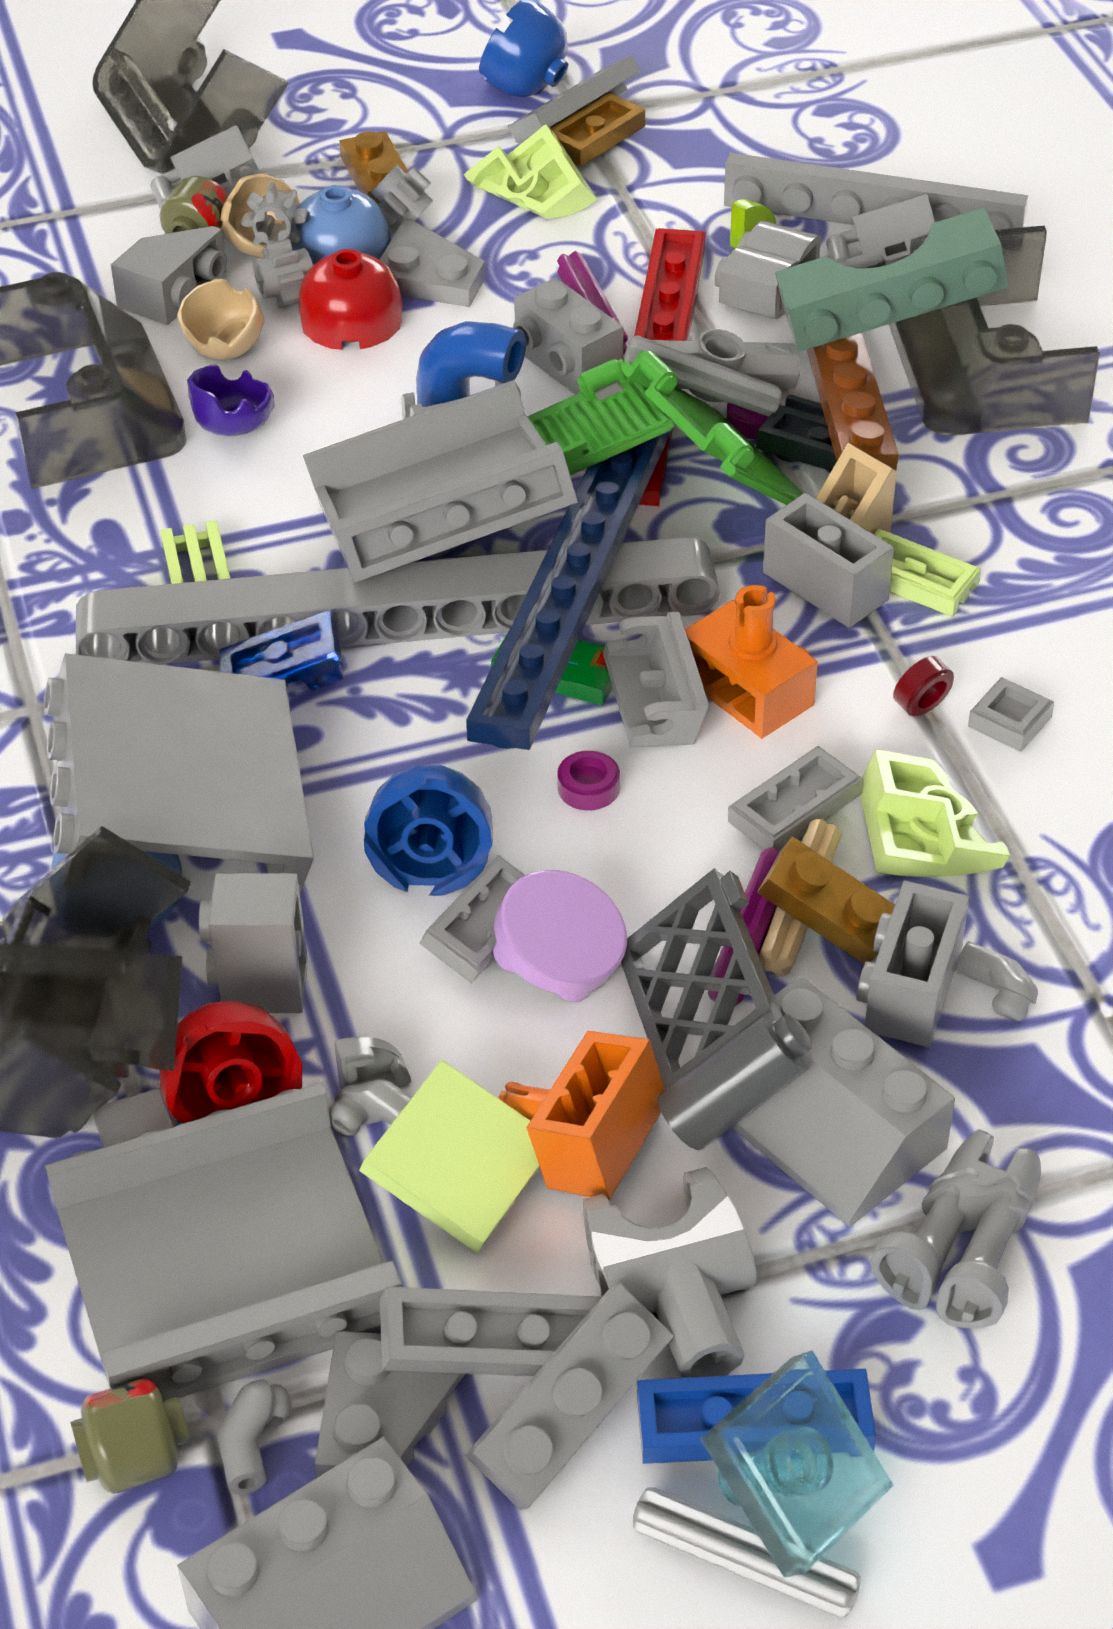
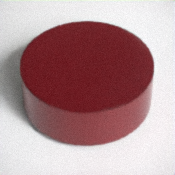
M937 656L923 658L911 666L900 678L895 686L893 699L910 716L924 715L938 706L948 695L954 682V673Z

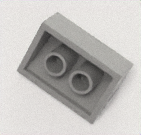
M799 976L774 996L782 1016L785 1014L791 1015L808 1033L812 1042V1049L808 1051L811 1061L810 1068L732 1128L848 1227H851L947 1149L955 1097L803 976Z
M384 1436L177 1564L188 1612L200 1629H434L477 1601L476 1592L428 1494Z

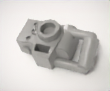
M235 125L171 156L170 158L175 169L155 177L151 181L150 187L161 210L162 204L173 191L171 184L179 180L182 181L192 176L206 177L219 183L230 195L236 185L235 181L258 170V167L238 126Z
M921 195L852 217L855 229L834 234L827 239L826 246L829 258L847 267L864 268L880 262L884 266L909 256L924 243L929 235L931 224L935 222L928 195ZM859 241L862 255L851 258L847 244Z

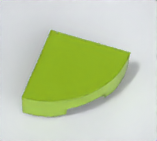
M740 199L733 202L731 205L730 246L737 248L743 234L746 231L751 232L761 221L777 224L773 212L766 206L758 202H752L749 199Z

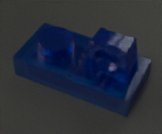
M330 610L219 649L220 669L224 673L285 680L286 687L290 683L302 680L311 691L335 681L343 680L338 623Z

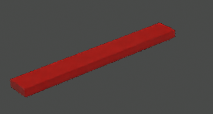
M664 228L655 230L634 336H641L649 340L689 341L706 247V232ZM673 428L639 505L658 507L660 505Z

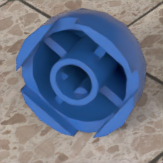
M521 0L506 14L513 21L503 33L496 28L490 36L481 57L479 73L484 75L482 79L498 90L510 96L527 97L541 92L548 84L554 87L562 80L568 69V62L564 60L568 50L567 32L561 20L546 6L537 0Z
M415 765L394 773L378 788L364 822V852L375 872L394 888L408 892L409 885L435 886L429 896H443L468 886L484 870L493 844L491 808L481 788L460 771L443 765Z

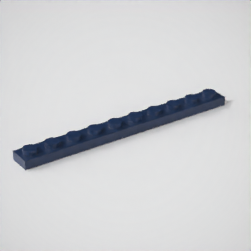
M671 430L587 467L575 492L578 503L569 505L466 719L467 741L490 744L503 749H531Z

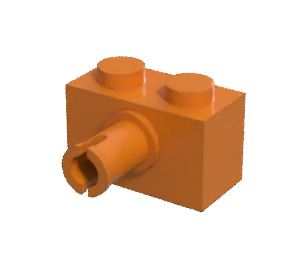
M748 585L737 592L735 600L729 601L687 627L685 631L706 697L763 739L814 705L818 661L803 647L795 645L772 628L773 610L776 603L775 594L772 591L766 594L767 587Z
M587 1031L551 1089L526 1086L511 1081L505 1084L506 1091H501L498 1099L530 1120L526 1128L547 1189L590 1197L605 1194L607 1199L610 1200L661 1114L658 1097L665 1089L650 1039Z

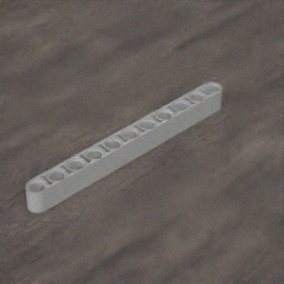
M691 537L621 543L586 625L621 622L632 617L667 616L668 612H680L681 616H690L704 613L711 609L719 599L720 590L709 547L704 541ZM548 550L411 562L356 583L348 568L98 590L81 597L76 604V655L163 665L507 633Z

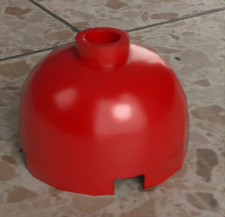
M344 249L318 260L308 269L299 290L298 307L303 333L314 343L330 349L343 350L342 341H359L360 349L371 348L389 340L400 329L403 303L399 285L394 273L379 258L360 251Z
M235 1000L211 1002L189 1012L170 1031L159 1055L160 1089L173 1117L184 1124L205 1118L219 1110L235 1109L272 1098L286 1090L301 1089L302 1061L287 1030L263 1008Z

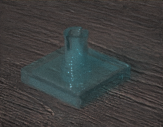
M813 1350L791 1357L700 1438L719 1469V1486L723 1495L729 1502L742 1507L784 1578L806 1573L894 1486Z

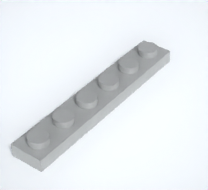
M731 152L725 163L724 206L731 207L732 203L737 200L749 199L752 202H758L766 206L776 214L854 225L852 218L854 216L927 194L935 222L984 207L1001 242V246L1013 249H1020L1028 195Z

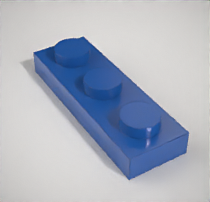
M866 1368L637 1380L642 1464L874 1452L876 1431Z

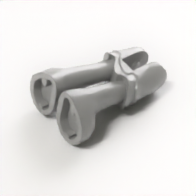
M980 1129L972 1133L960 1145L944 1172L931 1183L929 1193L922 1201V1210L926 1218L917 1234L906 1231L891 1232L879 1241L870 1260L873 1275L891 1296L910 1309L922 1310L927 1306L938 1284L942 1267L957 1234L975 1230L960 1262L955 1264L946 1274L939 1289L936 1302L937 1313L940 1319L949 1325L960 1328H984L997 1324L1008 1304L1009 1288L1005 1276L997 1268L1010 1236L1018 1232L1026 1221L1041 1177V1162L1037 1152L1021 1146L1015 1152L1006 1171L987 1164L994 1137Z

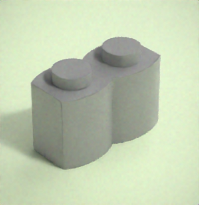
M768 221L759 222L751 232L746 231L743 234L739 246L728 257L724 256L717 266L715 285L719 287V303L774 319L780 318L785 314L775 272L820 258L821 236Z

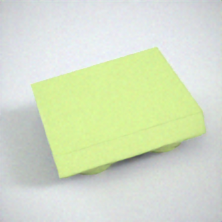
M441 1059L366 1156L359 1171L478 1254L540 1166L526 1128L530 1120Z

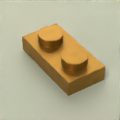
M609 92L550 129L554 132L573 163L581 167L645 127V109Z
M386 131L362 132L356 137L339 140L340 157L360 192L369 196L377 204L380 201L371 192L396 165L405 173L408 172Z
M793 836L779 852L757 892L863 964L866 961L871 962L878 955V952H874L873 949L881 915L883 912L892 914L895 904Z

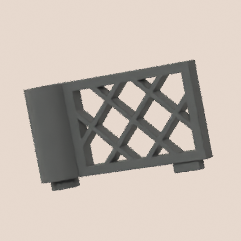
M715 868L627 938L625 955L621 961L647 1039H650L665 1088L658 1097L661 1113L672 1131L681 1141L698 1151L705 1149L807 1071L811 1065L808 1051L812 1049L811 1039L803 1026L791 1015L785 1014L782 1016L740 912L749 902L739 877L731 871L723 875ZM714 900L715 907L706 931L692 929L699 910ZM661 941H666L656 970H646L641 957ZM686 944H700L690 973H676ZM720 947H732L734 952L724 978L711 977L710 974ZM670 986L683 987L684 989L673 1018L662 1017L661 1010ZM704 990L718 991L708 1022L693 1021ZM739 994L751 995L756 1009L735 1026L728 1025ZM688 1034L702 1036L695 1057L680 1067L678 1060Z

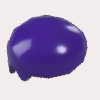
M213 364L193 371L187 379L190 405L196 422L204 430L217 435L237 436L253 432L265 424L275 407L274 394L268 383L253 379L248 370H244L238 379L229 380L222 374L220 367L217 364Z

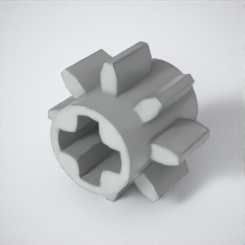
M396 165L371 192L380 201L378 206L390 227L398 219L401 222L404 218L415 221L433 201L424 192L431 182L414 166L405 173Z
M273 182L270 183L263 198L254 192L250 194L247 204L254 211L246 213L241 224L245 227H252L255 234L253 245L257 246L261 242L270 244L286 240L287 238L295 243L300 241L301 235L296 224L305 222L308 210L304 208L297 209L296 202L294 201L297 194L295 189L288 194L283 191H277V187ZM267 212H275L276 219L283 220L282 224H276L274 217L266 215Z
M290 239L266 244V248L262 249L264 258L254 260L253 262L254 275L261 296L264 299L276 296L279 308L297 304L303 279L308 269L313 266L309 253L305 248L293 251Z

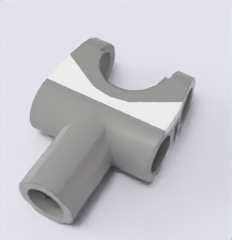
M707 1167L684 1172L683 1186L688 1211L678 1221L667 1226L649 1228L634 1224L621 1214L616 1205H610L605 1194L583 1199L586 1240L594 1281L600 1297H603L612 1286L621 1283L652 1314L657 1313L659 1321L674 1335L668 1344L682 1378L727 1376L732 1370L740 1366L745 1356L721 1295L755 1286L757 1282L756 1266L751 1245L735 1206L713 1172Z

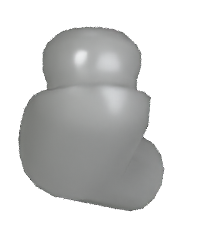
M970 941L965 944L957 961L956 972L999 990L992 1001V1007L996 1013L1017 1022L1025 1019L1030 1003L1036 1004L1038 989L1022 966L1014 959Z
M384 1079L347 1085L335 1095V1103L329 1107L330 1124L338 1133L348 1136L357 1134L362 1124L369 1125L386 1121L391 1125L412 1097L395 1084Z
M265 1379L251 1381L239 1390L218 1427L217 1438L229 1491L234 1494L240 1495L255 1492L262 1488L267 1481L257 1440L265 1425L277 1427L283 1423V1418L287 1417L290 1413V1396L283 1386L277 1384L269 1385Z

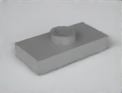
M817 746L728 806V822L763 850L773 847L781 851L792 836L798 839L804 835L811 821L827 819L862 794L863 778L820 746Z
M497 855L425 931L419 944L472 984L495 959L493 949L497 941L494 931V920L497 909L509 888L518 879L525 876V874L500 855Z

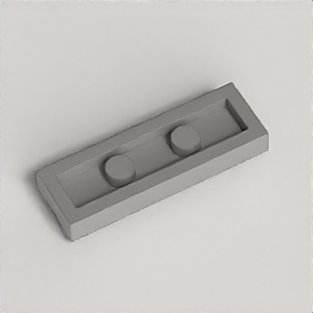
M632 54L602 68L508 125L515 141L519 143L529 138L545 124L552 128L560 123L562 119L567 116L570 117L593 103L592 101L598 97L601 98L609 92L619 96L628 89L624 82L640 72Z
M621 1283L612 1286L465 1456L518 1509L529 1508L672 1340L674 1335Z
M387 1286L379 1298L382 1370L534 1376L602 1297Z

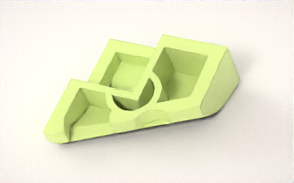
M546 124L508 155L498 146L464 173L466 179L473 186L546 219L574 214L598 200L554 132Z
M875 749L862 776L863 787L860 798L877 873L898 876L941 877L967 875L1004 867L1010 856L1008 848L1002 841L992 844L986 842L972 825L978 812L966 798L957 794L952 789L949 777L933 759Z

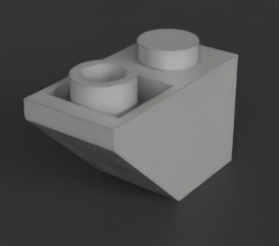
M211 226L140 238L110 264L117 308L169 325L177 317L182 300L192 290L214 279H220L227 272V257L224 253L222 229Z

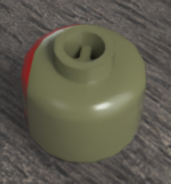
M200 176L185 178L176 185L162 204L159 214L161 227L165 234L211 226L222 229L221 211L229 195L219 183L209 178Z
M139 1379L91 1394L82 1403L81 1418L70 1422L86 1482L98 1479L101 1486L112 1494L124 1492L172 1475L178 1465L176 1446L190 1441L186 1420L178 1396L163 1400L158 1386L148 1379Z

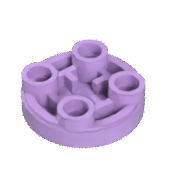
M541 870L521 877L509 888L495 915L494 931L497 942L494 946L493 954L498 965L508 972L519 974L536 987L557 993L561 998L570 1002H580L586 999L591 991L606 983L625 955L627 931L619 909L612 899L597 885L570 872Z

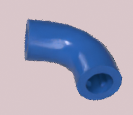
M465 321L438 332L423 349L419 358L416 375L417 404L421 403L422 407H427L470 396V378L474 376L502 383L515 380L522 367L526 352V337L523 330L496 323Z

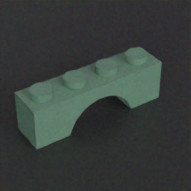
M984 207L932 223L928 237L915 252L889 265L876 268H852L841 265L825 256L775 272L785 315L798 352L1008 288L1001 242Z

